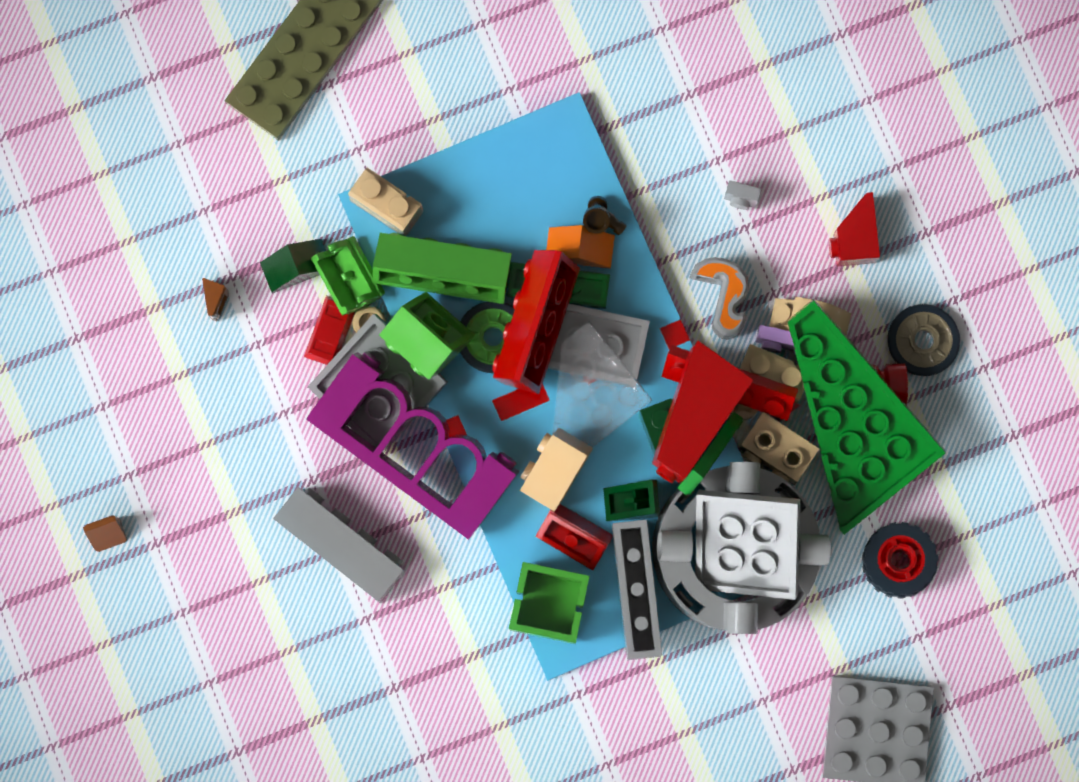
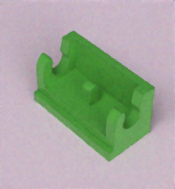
M355 236L328 245L329 250L322 251L311 257L341 315L356 312L363 307H367L385 294L381 284L373 283V269Z

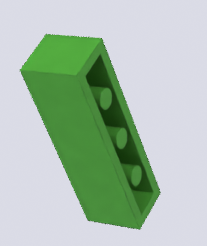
M380 232L373 262V283L504 304L512 253H506L496 248L487 250L471 247L464 243L450 244L438 242L432 238L418 239L406 237L400 233L387 234Z

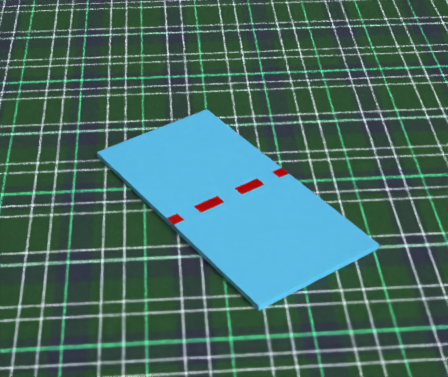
M580 92L382 175L381 177L405 192L407 198L411 196L423 206L422 215L406 237L418 239L432 238L438 242L450 244L464 243L471 247L487 250L496 248L506 253H512L511 262L526 264L528 259H532L534 250H546L549 227L584 225L583 216L588 209V201L594 196L603 197L607 201V210L614 214L619 221L627 225L620 235L614 233L610 227L604 231L615 235L611 269L583 265L577 266L580 267L579 271L610 274L606 309L582 307L650 321L636 387L547 368L540 393L536 394L500 383L493 378L494 373H486L473 368L459 353L440 372L448 383L428 405L430 408L439 411L446 419L450 429L449 437L468 435L478 440L484 447L487 456L491 452L497 455L503 452L517 463L514 467L520 472L480 525L513 602L515 599H523V595L516 593L523 562L590 576L583 608L576 607L575 610L582 613L576 644L528 635L547 681L624 648L625 639L613 538L595 569L591 570L535 537L551 509L520 491L525 482L520 477L530 461L536 463L540 457L541 452L537 451V448L546 433L552 435L558 428H561L593 448L561 504L612 535L613 523L647 519L659 631L661 632L689 620L690 618L684 615L669 600L658 581L654 569L652 541L658 517L606 521L603 488L657 480L661 512L669 497L680 485L676 480L670 483L656 473L658 468L652 464L654 454L639 418V411L668 399L673 400L678 382L661 377L671 345L689 351L692 343ZM349 189L338 194L359 245L373 269L380 232L387 234L397 232L352 203L348 196L351 190ZM381 285L385 291L382 298L391 319L402 305L424 293V291ZM506 291L504 303L513 306L515 297L507 296ZM427 292L459 321L472 307L487 302ZM490 328L484 333L483 338L486 344L497 346L501 343L503 334L499 329ZM733 437L710 470L730 466V462H744ZM453 444L448 446L447 449L465 488L476 471L477 461L474 453L469 448L460 444ZM701 483L696 486L695 492L683 504L676 501L675 505L681 512L699 490H705ZM696 521L691 530L693 554L690 563L694 573L696 568ZM681 582L673 589L675 593L681 591L693 603L689 608L693 612H699L704 607L690 596ZM711 591L715 595L728 600H735L744 596V594Z

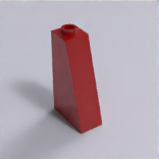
M697 341L688 352L652 464L658 468L656 473L670 483H673L674 480L678 483L685 480L753 382L752 378L700 341Z

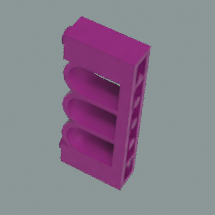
M359 352L352 354L306 420L469 540L520 472L514 467L517 463L503 452H500L498 455L491 452L487 456L484 447L478 440L468 435L449 437V426L439 411L430 407L412 409V400L409 392L401 383L392 379H380L385 371L379 368L381 362L367 352H364L362 355ZM375 388H386L397 396L400 403V414L376 448L346 425L370 392ZM423 416L430 419L436 425L438 442L435 449L414 476L385 455L384 452L411 417ZM460 444L469 448L474 453L477 461L476 471L452 504L423 483L422 480L446 447Z

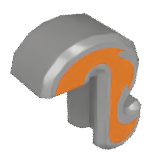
M706 258L694 266L689 278L721 285L712 330L719 338L729 340L740 334L746 321V314L743 312L737 313L735 310L746 299L749 290L748 276L740 265L727 259Z

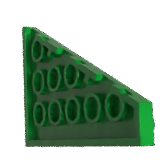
M813 298L788 319V326L817 435L839 529L845 535L936 462L946 451Z

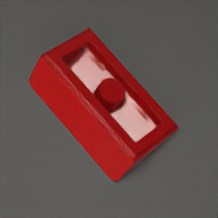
M560 504L555 511H549L535 537L589 569L594 570L612 540L613 535Z

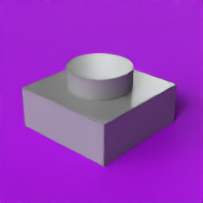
M729 180L724 200L730 201L729 205L738 209L748 210L749 207L755 208L761 189Z

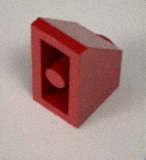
M873 192L866 193L837 227L833 234L834 238H829L830 257L836 258L837 267L873 264L880 258Z

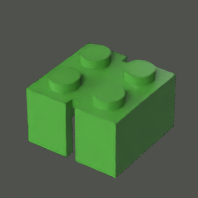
M523 562L516 591L518 595H523V599H515L509 631L576 644L582 613L575 610L576 607L583 608L590 576Z

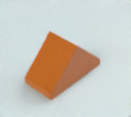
M584 225L549 227L546 250L561 251L576 265L611 269L615 235L606 232L591 233Z

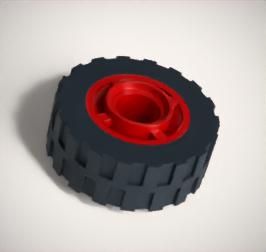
M896 522L890 523L888 526L878 529L868 540L862 554L863 573L866 574L869 584L871 583L877 592H882L887 597H898V599L908 596L912 597L924 590L936 574L937 562L939 561L935 550L936 545L930 540V535L927 532L924 533L916 525L912 526L906 522L896 524ZM896 552L904 553L909 560L908 567L904 569L896 568L891 561L892 554Z

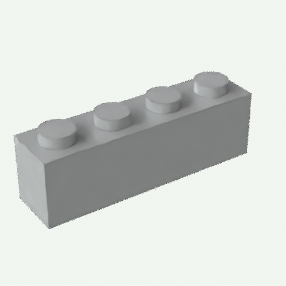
M297 487L273 519L381 603L405 573L399 567L403 561L388 549L384 554L376 549L373 545L377 540L362 528L356 533L348 527L347 524L351 520L335 508L332 512H329L321 505L325 499L311 488L304 492Z
M647 519L613 523L612 532L627 661L661 657L662 648Z

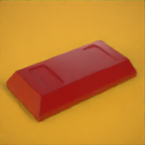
M326 295L304 357L328 365L343 348L355 312L341 315L333 298Z

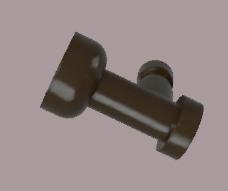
M594 196L588 201V209L584 213L583 224L589 232L598 234L610 227L614 233L620 235L625 230L627 225L619 221L614 214L607 210V201L603 197Z

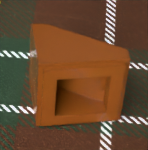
M202 278L208 316L217 322L229 296V291L224 285Z
M114 515L89 523L83 527L87 538L97 552L127 541L121 520Z

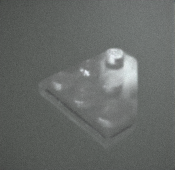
M588 321L562 342L552 434L558 428H561L587 445L594 447L649 404L652 398L591 322Z

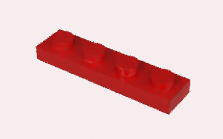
M671 345L661 377L679 382L689 351ZM739 369L752 378L753 382L738 404L788 421L799 389Z

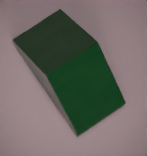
M322 239L287 244L260 262L272 294L320 275L311 257L326 251Z
M657 480L603 488L606 521L657 518L660 514Z

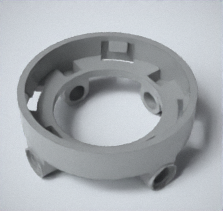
M730 462V466L708 471L700 482L705 487V490L800 499L799 577L796 600L759 596L746 601H732L719 597L709 591L698 580L690 563L693 554L691 530L696 521V496L681 512L675 505L676 501L683 504L690 495H685L679 489L669 497L658 516L653 533L652 558L654 569L663 591L674 606L684 615L703 626L727 631V634H758V630L778 623L789 616L804 601L815 582L819 566L829 564L831 544L828 535H820L810 506L799 491L789 482L770 471L761 469L758 462ZM680 582L690 596L704 606L699 612H693L689 609L693 603L681 591L674 592L673 589ZM778 605V609L775 611L773 607Z

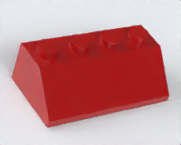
M534 250L532 259H528L524 268L525 280L522 289L516 293L513 302L515 311L511 322H508L504 328V344L501 353L496 355L492 367L494 372L493 378L502 384L536 394L540 393L580 267L563 252L557 250Z

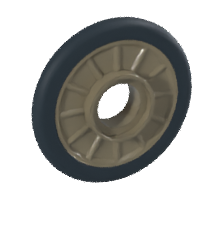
M918 304L904 309L894 318L888 331V348L893 360L897 364L905 363L907 372L913 375L932 376L946 370L954 362L959 352L960 334L955 321L947 312L933 305ZM926 331L932 336L933 344L930 348L921 349L916 345L915 336L918 332Z

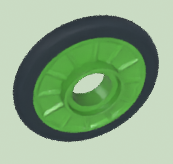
M483 302L472 307L461 319L460 322L475 334V337L460 352L465 361L473 368L486 373H494L492 370L493 362L496 355L501 353L504 340L502 339L501 343L497 346H490L484 341V333L490 328H496L503 334L506 324L512 320L515 311L513 306L507 303Z

